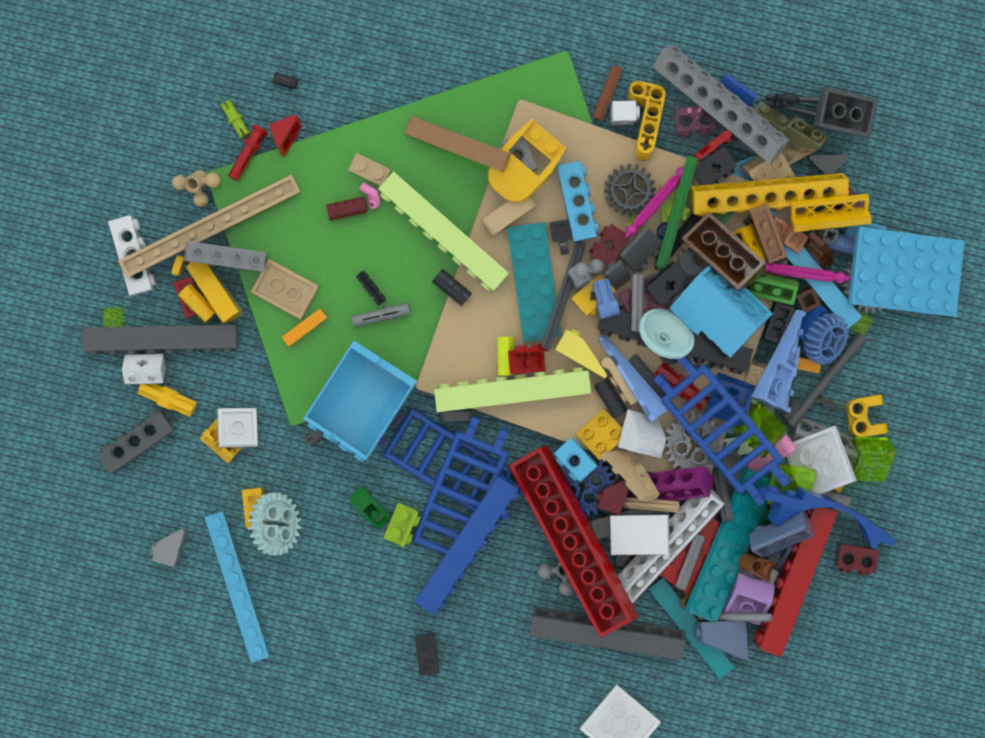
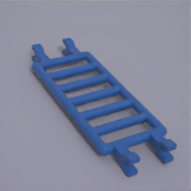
M687 355L677 359L679 364L690 375L674 388L662 372L653 380L666 393L661 399L662 403L734 489L740 494L747 490L760 506L766 499L758 493L759 489L755 483L771 471L783 487L790 483L791 478L779 467V464L784 460L783 456L706 365L696 368ZM704 374L710 384L678 409L671 400ZM716 389L723 399L690 424L683 415ZM729 404L736 414L703 439L696 430ZM739 420H742L748 429L715 454L709 447V444ZM754 434L761 444L728 469L721 460ZM767 450L774 459L740 484L734 475Z

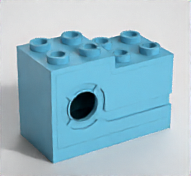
M710 265L693 280L669 308L696 335L703 331L730 358L773 314L748 289L743 288L737 291Z

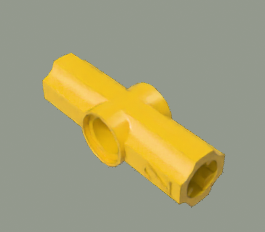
M157 383L140 384L137 393L155 401L159 406L169 410L173 409L189 417L192 416L197 405V401L179 394L178 391L172 388L160 386Z

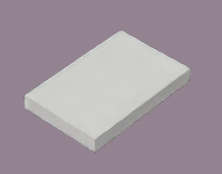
M669 515L610 516L611 555L670 554Z

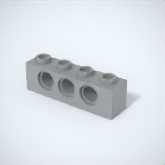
M191 241L186 242L184 261L257 272H264L266 252Z

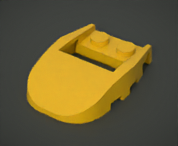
M531 119L510 137L500 150L510 153L509 150L522 136L551 161L539 176L536 175L513 154H511L504 172L491 167L488 170V181L491 187L510 202H523L529 199L542 185L544 186L559 164L562 155L567 151L566 146L536 123L534 119Z

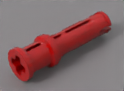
M252 126L253 130L248 139H245V146L228 174V177L237 182L255 151L260 149L264 136L268 135V132L260 126Z

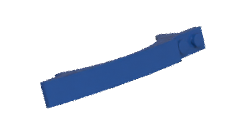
M760 485L758 493L764 499L773 501L767 518L776 526H781L785 521L800 512L813 508L830 507L852 515L860 527L863 541L869 543L871 548L877 549L879 542L894 546L897 544L893 538L865 516L826 495L798 486L795 492L790 489L782 491L773 485H768V487Z

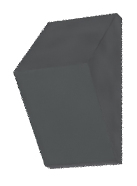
M809 155L807 162L821 175L834 174L847 161L849 156Z

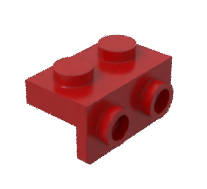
M541 344L531 345V348H527V345L515 346V350L508 351L510 374L545 372L544 352L550 350L543 349Z

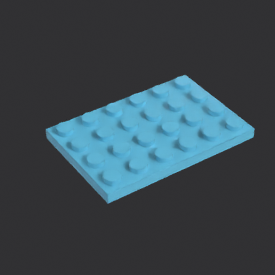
M856 227L848 304L957 317L965 241Z

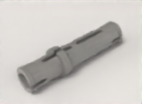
M405 303L392 307L388 305L384 309L352 315L354 328L387 319L391 321L396 317L410 315L409 304Z

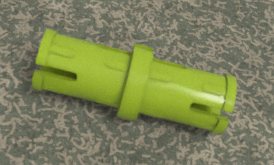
M227 100L225 101L226 104L222 103L220 106L239 138L242 139L245 135H249L250 131L247 129L242 120V115L237 112L232 101Z

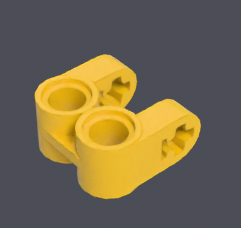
M882 394L854 398L846 402L844 410L848 417V431L851 435L867 437L888 433L887 423L871 425L867 416L868 407L883 404ZM857 403L860 406V410L855 414L853 412V405ZM861 422L863 425V429L861 432L858 433L856 431V425L857 423Z

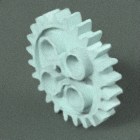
M267 493V495L261 496L262 499L256 500L257 504L252 505L255 511L249 512L253 517L248 520V522L252 523L248 530L253 531L250 537H255L253 544H259L257 549L263 550V554H269L270 556L282 555L283 553H288V549H293L292 543H297L295 536H300L297 529H301L297 522L301 521V519L297 518L299 511L294 510L296 504H291L292 499H287V495ZM263 521L277 524L282 523L286 524L287 527L278 525H267L263 524Z

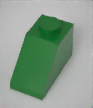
M363 486L348 498L355 509L376 529H379L392 517Z

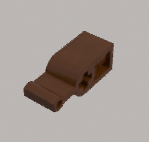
M812 231L808 235L811 242L806 250L822 270H826L835 262L833 251Z

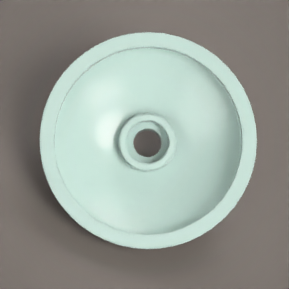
M652 309L641 318L639 323L640 335L644 343L654 353L669 359H679L688 355L694 346L693 332L672 311Z

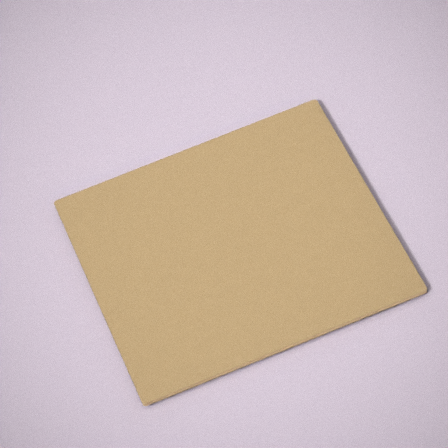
M522 99L517 102L504 138L505 140L512 137L531 119H534L536 123L567 147V151L562 155L558 165L580 161L581 165H585L587 176H584L585 184L589 183L591 191L588 199L589 203L593 202L595 214H592L594 222L597 221L599 233H596V238L582 241L586 243L581 262H585L588 266L592 261L590 258L592 253L589 251L595 242L598 244L602 239L599 235L603 228L613 224L626 233V227L633 225L634 219L638 216L635 210H633V216H629V210H626L623 216L621 215L623 209L620 208L618 212L614 211L617 205L614 204L612 207H609L612 199L606 201L605 197L609 196L610 193H604V189H610L609 186L605 185V181L612 182L608 175L611 174L615 177L614 169H617L620 173V165H623L625 170H627V165L631 164V170H634L637 164L639 165L637 171L640 172L642 168L646 169L643 175L646 176L648 173H651L648 181L655 180V183L651 184L650 187H656V191L650 193L656 195L660 190V184L666 183L671 176L676 175V169L684 167L686 162L685 157L654 147L652 155L648 160L641 161L635 156L637 140ZM526 141L537 166V170L534 173L539 176L551 161ZM645 143L643 145V150H646L647 144ZM521 152L513 153L517 159L522 160L523 155ZM556 167L544 186L542 185L532 195L538 206L508 227L541 222L546 223L557 299L575 243H573V239H568L569 254L561 255L559 241L553 242L549 223L568 219ZM712 167V169H711L710 171H711V173H713V172H716V173H717V170H718V169H715V168ZM624 175L615 183L626 184L629 182L631 175ZM730 175L726 179L722 176L717 181L719 182L718 184L749 180ZM693 176L691 186H699L700 184ZM637 177L636 186L646 191L643 181ZM571 178L569 184L571 187L576 188L580 185V181L577 178ZM633 181L628 188L625 187V190L628 191L627 199L632 192L635 193V190L632 189ZM488 183L469 238L502 266L510 276L496 292L492 289L487 291L481 285L482 280L476 277L474 279L466 272L468 268L464 264L458 267L455 279L464 287L466 286L472 294L462 306L453 301L449 296L446 300L416 384L417 389L435 395L434 389H438L440 384L449 383L450 387H455L457 382L469 381V385L477 384L476 380L480 379L496 382L495 378L507 376V380L515 379V375L526 374L527 378L534 377V373L498 376L497 337H514V346L527 345V348H531V345L542 344L543 340L523 342L507 227L492 237L481 222L486 216L508 202L491 187L490 183ZM614 189L616 198L623 203L624 194ZM691 189L689 190V198L686 201V206H689V216L693 212L691 209ZM754 194L748 195L746 200H751ZM577 196L573 199V203L580 207L584 204V200L582 197ZM730 196L727 201H733L735 196ZM632 197L629 206L639 204L643 201L644 197ZM661 206L643 227L638 229V234L630 236L620 254L646 226L663 242L668 222L661 223ZM791 206L780 210L771 208L782 221L792 226L790 223ZM796 208V214L803 213L806 208ZM747 211L744 213L734 212L724 226L732 232L750 224L754 226V223ZM581 215L577 218L580 225L588 224L586 216ZM680 222L679 229L685 222ZM604 242V245L606 246L605 250H613V247L611 246L613 242ZM683 242L679 249L675 252V254L670 258L669 263L671 261L678 263L677 255L679 253H682V249L690 247ZM699 255L694 257L696 265H703L704 260ZM650 256L646 260L649 264L641 272L637 270L634 273L623 263L631 280L613 292L614 298L617 299L632 288L633 274H643L644 278L652 273L658 274L660 268L657 270L654 268L656 265L655 257ZM618 257L615 260L616 263L620 261ZM604 267V271L601 274L606 279L607 277L605 275V271H607V269ZM590 274L592 279H594L597 276L595 274ZM698 275L688 276V277L691 279V280L687 283L688 286L693 282V280H694ZM572 287L560 322L561 334L563 336L565 330L570 331L571 328L580 332V337L584 339L600 363L602 358L609 356L598 339L603 336L600 334L601 330L597 329L600 319L599 312L597 311L592 317L590 314L585 316L571 300L580 291ZM591 291V297L589 299L591 301L594 299L597 301L595 293ZM645 293L643 295V315L652 309L668 310L671 302L662 306L649 304L645 300ZM631 298L628 300L630 304L622 310L619 308L620 311L632 314ZM766 299L768 309L770 310L773 300ZM765 323L743 345V347L753 349L748 371ZM611 334V337L607 336L628 361L633 355H638L653 374L663 363L660 360V355L647 347L637 345L638 341L630 339V342L622 341L615 334ZM561 337L555 338L551 350L544 352L546 375H553L554 370L565 369V373L573 372L572 368L584 367L554 350ZM688 356L691 362L695 365L693 357ZM705 361L704 364H701V363H698V364H700V365H706V364H708L709 362ZM679 362L669 365L677 373H681L685 377L690 375ZM724 366L723 369H709L715 377H717L719 372L744 382L748 374L747 371L738 375L730 372V368ZM585 367L584 371H589L591 394L472 408L564 442L572 437L586 450H589L588 447L575 434L603 408L610 414L594 388V385L604 380V378ZM603 368L609 379L612 375L608 369ZM704 374L693 382L700 390H703L710 384ZM618 386L614 387V389L619 395V393H621L620 388ZM675 396L671 400L678 409L688 402L679 396ZM638 401L632 405H629L628 402L624 403L627 410L645 414ZM707 403L701 410L693 407L685 414L688 418H690L691 412L694 413L695 417H697L698 413L703 415ZM667 410L658 417L665 436H669L666 429H672L670 422L677 424L676 418ZM627 411L614 419L622 428ZM712 417L708 420L709 422L713 419L716 420L715 424L713 425L714 427L718 425L721 426L724 422H726L715 417ZM700 428L699 431H698V434H699V435L701 434V432H702V430H703L702 428ZM726 432L720 437V440H724ZM705 434L702 438H706L709 434ZM693 440L689 442L692 447L687 453L686 459L690 457L693 447H698V444ZM683 442L677 444V452L683 453L686 450V445ZM617 445L611 451L623 450V448H619ZM664 447L661 458L636 452L645 470L648 472L658 473L679 470L680 465L675 468L673 467L674 460L667 461L671 456L670 454H664L668 447ZM701 451L695 452L694 460L700 462L703 459V453ZM714 463L711 464L712 470H710V469L707 467V469L709 470V472H710L711 474H712L713 468H714V466H715Z

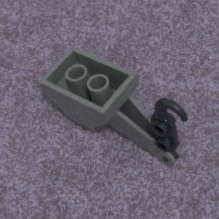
M821 87L819 98L775 93V95L766 94L765 104L814 116L813 126L821 130L870 138L878 99ZM800 102L818 105L816 112L793 107V104Z

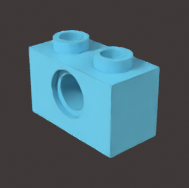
M572 437L554 453L557 456L555 460L562 467L566 466L570 470L568 474L574 481L579 480L583 482L599 467L596 461ZM574 455L580 458V464L576 467L571 464V458Z

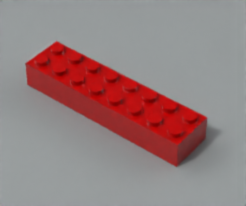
M827 507L804 511L808 514L816 535L794 544L788 558H786L781 567L783 571L781 576L778 575L774 585L776 589L773 602L767 613L772 614V621H762L760 630L757 629L753 637L756 646L761 650L782 657L838 513Z

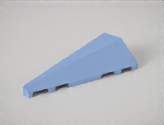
M802 310L795 311L751 396L765 405L786 413L791 411V407L788 406L789 398L794 393L791 385L793 377H796L800 355L801 347L798 346L799 335H803V329H801L802 318L806 316V313Z
M605 335L599 337L600 343L616 365L648 419L653 421L666 412L668 409L662 403L661 398Z

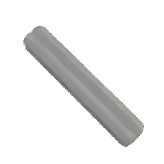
M633 274L631 330L634 332H639V323L643 317V274Z
M697 534L691 542L676 582V587L685 590L705 539L700 534Z

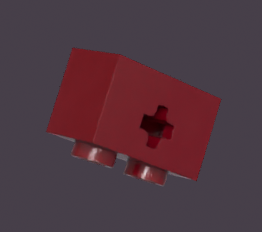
M610 224L609 227L605 226L599 235L602 239L598 244L595 242L589 251L592 253L590 258L592 260H601L606 268L617 259L629 238H625L626 233L613 224ZM604 242H613L611 245L613 247V250H605L606 246L604 245Z

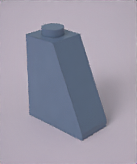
M746 621L696 622L694 636L697 638V642L734 658L748 660Z

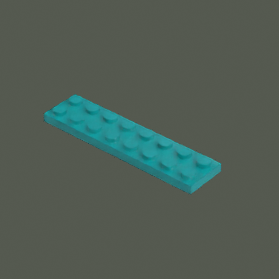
M744 467L739 479L740 484L756 472ZM764 476L755 485L759 489L760 485L766 487L768 485L775 486L777 481ZM736 490L734 491L730 500L733 520L721 522L684 611L711 622H718L739 573V559L749 549V533L754 532V529L758 526L769 500H766L759 506L747 490L741 494Z

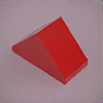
M292 115L269 124L281 156H286L302 128L297 115Z

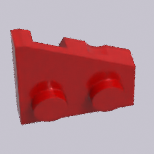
M726 129L699 150L694 157L698 158L699 162L709 153L710 155L714 154L720 149V144L724 142L726 145L735 138L733 133Z

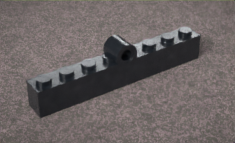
M620 311L619 315L599 319L597 329L601 330L600 334L611 337V334L619 336V340L630 342V339L638 341L637 345L648 348L640 332L631 330V313ZM693 332L694 346L687 356L693 357L694 362L704 364L707 361L712 363V367L723 369L724 366L730 368V372L738 375L748 371L753 349L742 346L730 358L706 335H696ZM660 356V360L667 365H673L678 362L677 359L670 360Z

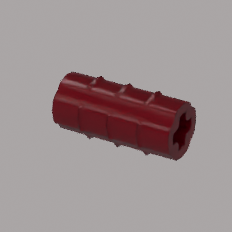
M364 196L326 205L330 221L368 213Z

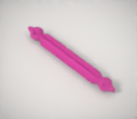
M684 167L676 169V175L671 176L634 219L633 225L626 227L625 238L638 234V229L643 227L680 183Z
M766 263V271L764 272H769L773 275L827 282L835 280L837 283L850 280V277L846 276L843 272L834 273L830 270L776 263L770 265Z

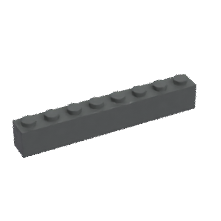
M238 325L82 328V351H88V355H100V351H107V354H119V350H126L127 354H138V350H146V354L157 353V350H165V353H176V349H184V353H196V349H203V352H215V348H222V352H234V348H239Z
M533 606L529 636L538 639L546 638L557 642L564 641L576 645L583 644L595 648H608L613 651L621 650L632 654L640 653L651 657H665L670 660H682L686 641L685 630L630 622L612 633L599 638L588 615Z

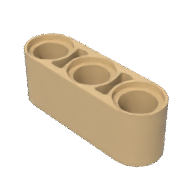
M532 196L519 203L508 201L482 219L481 222L493 237L530 212L538 204Z

